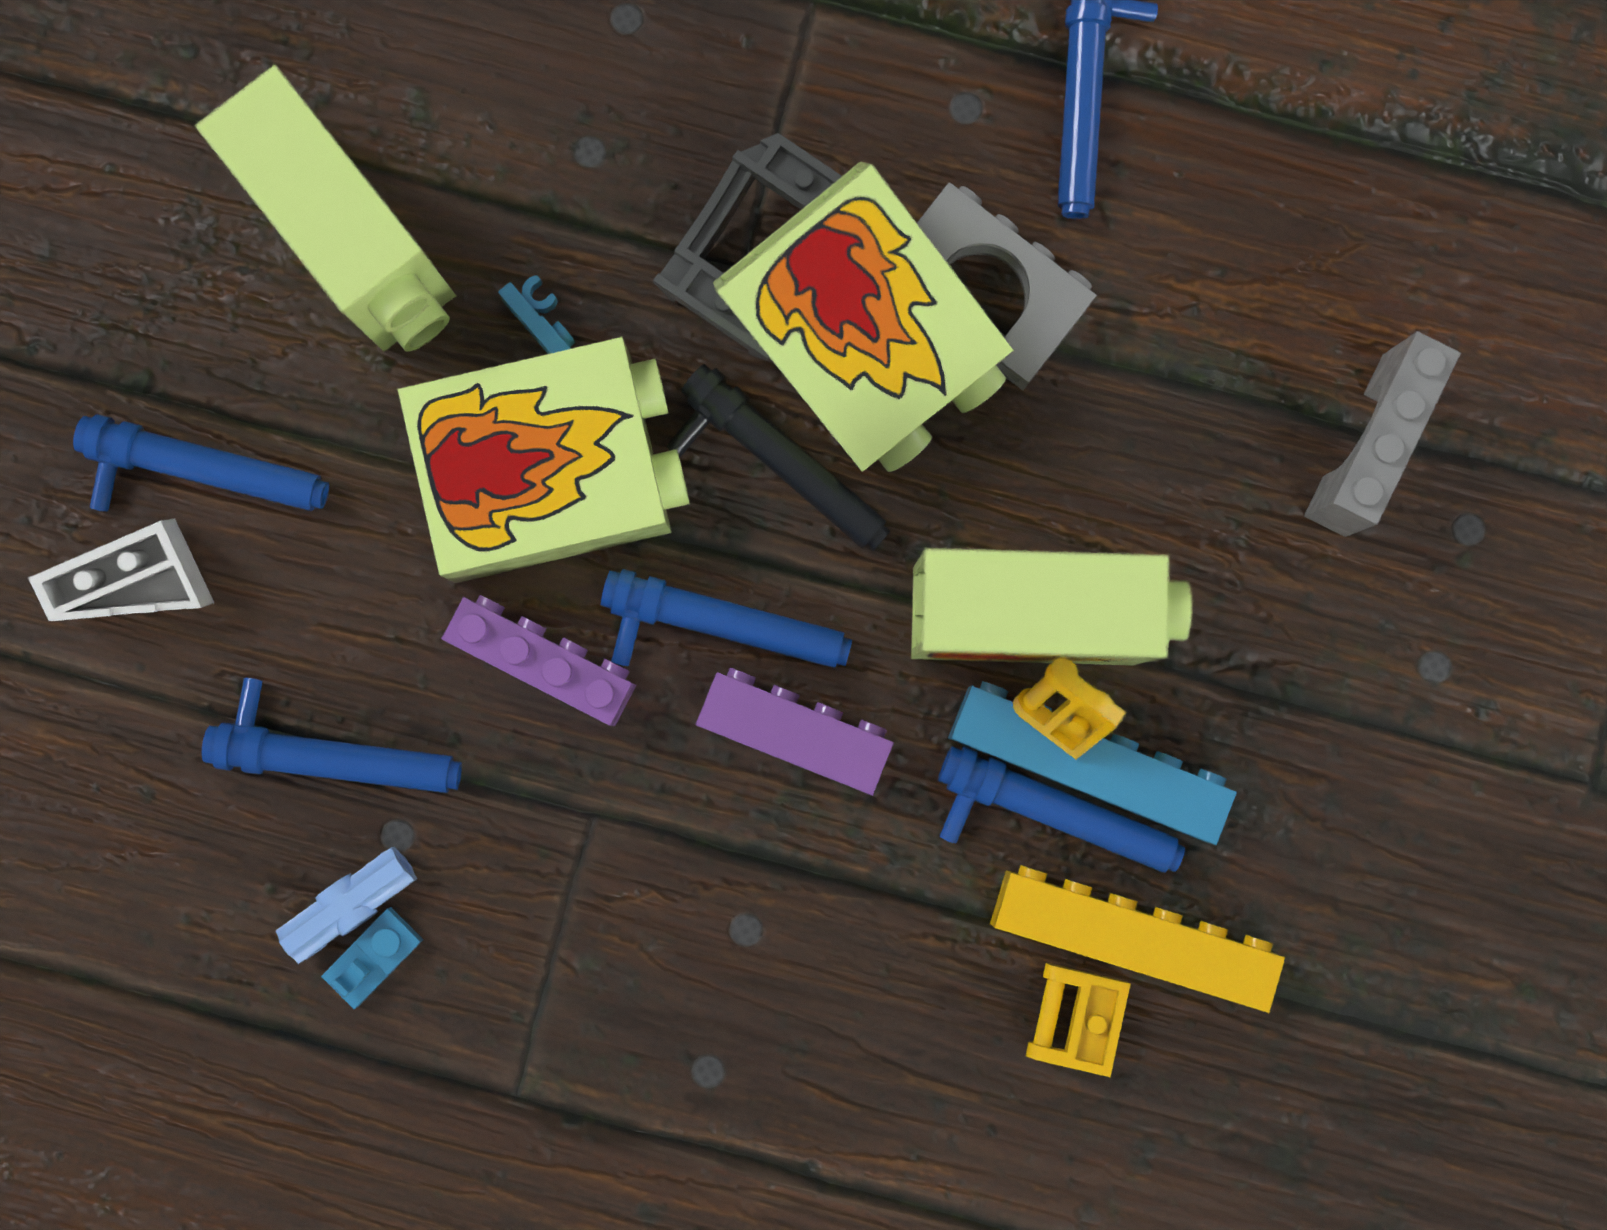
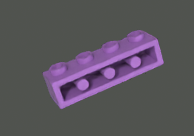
M479 595L476 603L463 597L442 640L609 726H616L636 687L635 684L626 680L630 671L607 659H604L601 667L584 658L588 651L587 649L564 637L559 645L543 637L546 628L521 616L517 624L501 616L505 607L482 595Z
M733 668L729 669L727 676L716 673L697 720V726L873 796L894 743L884 739L887 732L886 729L861 720L858 728L840 721L843 712L818 702L814 710L796 704L800 695L773 685L771 693L753 687L755 677Z

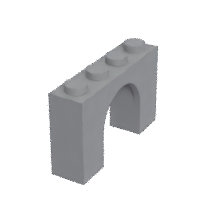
M949 182L917 224L948 265L966 256L987 255L1006 263L1018 276L1024 291V309L1019 320L1004 337L1014 351L996 365L1007 379L1024 391L1097 295L1090 290L1092 285L1084 276L1073 270L1067 273L1054 263L1055 257L1046 247L1037 242H1033L1031 245L1017 234L1019 230L1012 221L1001 214H997L994 217L981 207L982 201L973 191L964 186L958 189Z
M1417 331L1382 355L1363 394L1378 402L1373 415L1358 443L1343 464L1336 470L1323 476L1304 517L1344 537L1378 524L1461 354L1460 352Z

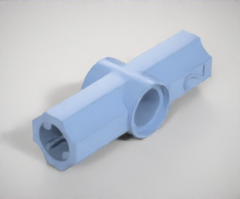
M395 846L382 852L354 875L350 873L326 888L315 897L317 900L315 903L277 929L275 932L278 935L280 945L288 956H291L298 964L309 959L340 934L345 936L378 912L376 908L417 880L412 866Z

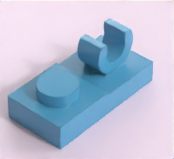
M537 275L525 281L521 294L511 282L498 291L504 304L547 354L571 349L570 347L576 343L559 321L551 326L543 316L538 315V313L552 311L556 307L558 300L553 293L543 301H536L532 298L533 292L543 284Z
M391 907L387 908L321 977L353 1009H356L424 939Z

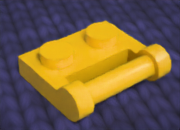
M1064 657L1055 659L1046 668L1045 676L1033 688L1022 690L1013 701L1014 711L1020 718L1076 760L1115 729L1126 713L1114 704L1106 693L1093 688L1078 676L1076 665L1070 659ZM1058 691L1067 700L1052 712L1045 707V701Z
M1046 963L1043 977L1047 979L1034 1041L1028 1042L1025 1056L1046 1063L1111 1077L1131 984L1127 981ZM1065 984L1078 986L1064 1050L1053 1047L1052 1042Z

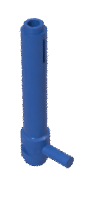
M1070 0L1071 5L1066 9L1065 26L1069 30L1058 192V207L1062 209L1063 217L1071 219L1089 217V210L1093 209L1095 205L1106 31L1111 28V17L1154 22L1158 12L1157 3L1136 0Z
M99 414L93 417L83 416L79 420L74 433V450L83 453L84 457L88 460L99 462L90 502V508L98 511H109L118 467L128 470L139 467L308 511H313L314 508L323 509L329 494V483L322 481L320 475L147 432L139 424L127 421L116 424L113 418Z
M622 569L621 573L612 570L608 573L600 605L610 608L611 614L622 617L611 662L615 664L629 666L640 622L654 625L658 621L835 668L836 664L846 666L852 639L845 638V632L668 586L664 579L649 576L648 580L636 577V572Z
M244 678L235 724L222 722L219 727L209 726L202 743V760L204 763L213 764L215 769L228 771L232 770L233 767H241L244 773L262 774L266 770L448 793L449 789L458 790L462 773V763L454 761L453 756L273 734L267 728L255 727L263 681L253 678Z
M953 746L950 747L941 767L938 781L947 784V790L956 793L957 796L940 833L942 839L951 843H957L974 801L986 806L993 803L1162 873H1165L1167 870L1176 872L1184 856L1185 846L1178 844V838L1006 768V763L992 757L988 760L977 757L978 752L964 746L962 750Z

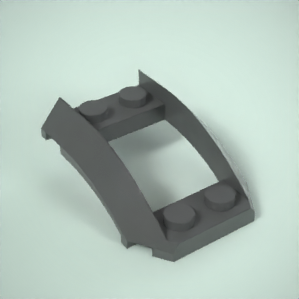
M779 133L760 140V144L744 151L737 150L732 157L730 166L709 201L674 250L675 254L662 272L656 275L653 283L673 303L676 300L748 349L749 355L768 361L769 355L717 292L713 282L724 273L705 261V258L727 227L755 179L802 210L842 176Z

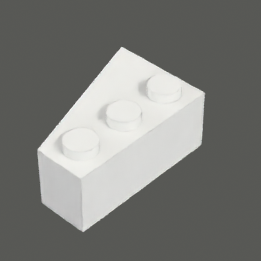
M175 519L154 523L28 578L49 621L194 609L214 604Z

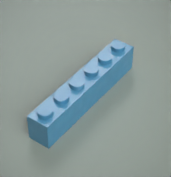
M982 681L980 688L968 687L948 739L1203 842L1217 845L1237 793L1224 787L1226 778L1203 769L1199 770L1197 776L1180 769L1183 761L1156 751L1154 758L1136 752L1139 743L1116 734H1112L1110 741L1102 738L1076 760L1015 713L1013 702L1006 699L1009 691Z

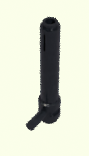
M706 364L701 365L681 389V392L688 398L686 403L695 412L666 447L669 450L677 449L680 458L709 423L719 431L726 430L862 549L867 546L873 552L891 532L885 526L887 521L749 402L750 396L738 386L732 388L725 382L727 376L719 369L715 368L712 370Z

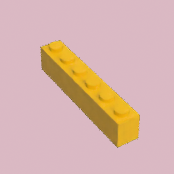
M1020 865L1018 873L1006 870L990 922L994 928L1264 1012H1270L1285 957L1271 952L1273 943L1249 935H1245L1243 943L1226 938L1228 929L1204 921H1200L1198 929L1181 924L1183 915L1155 907L1153 915L1137 911L1135 909L1138 901L1110 893L1108 901L1090 896L1093 887L1065 879L1063 887L1045 882L1047 873Z

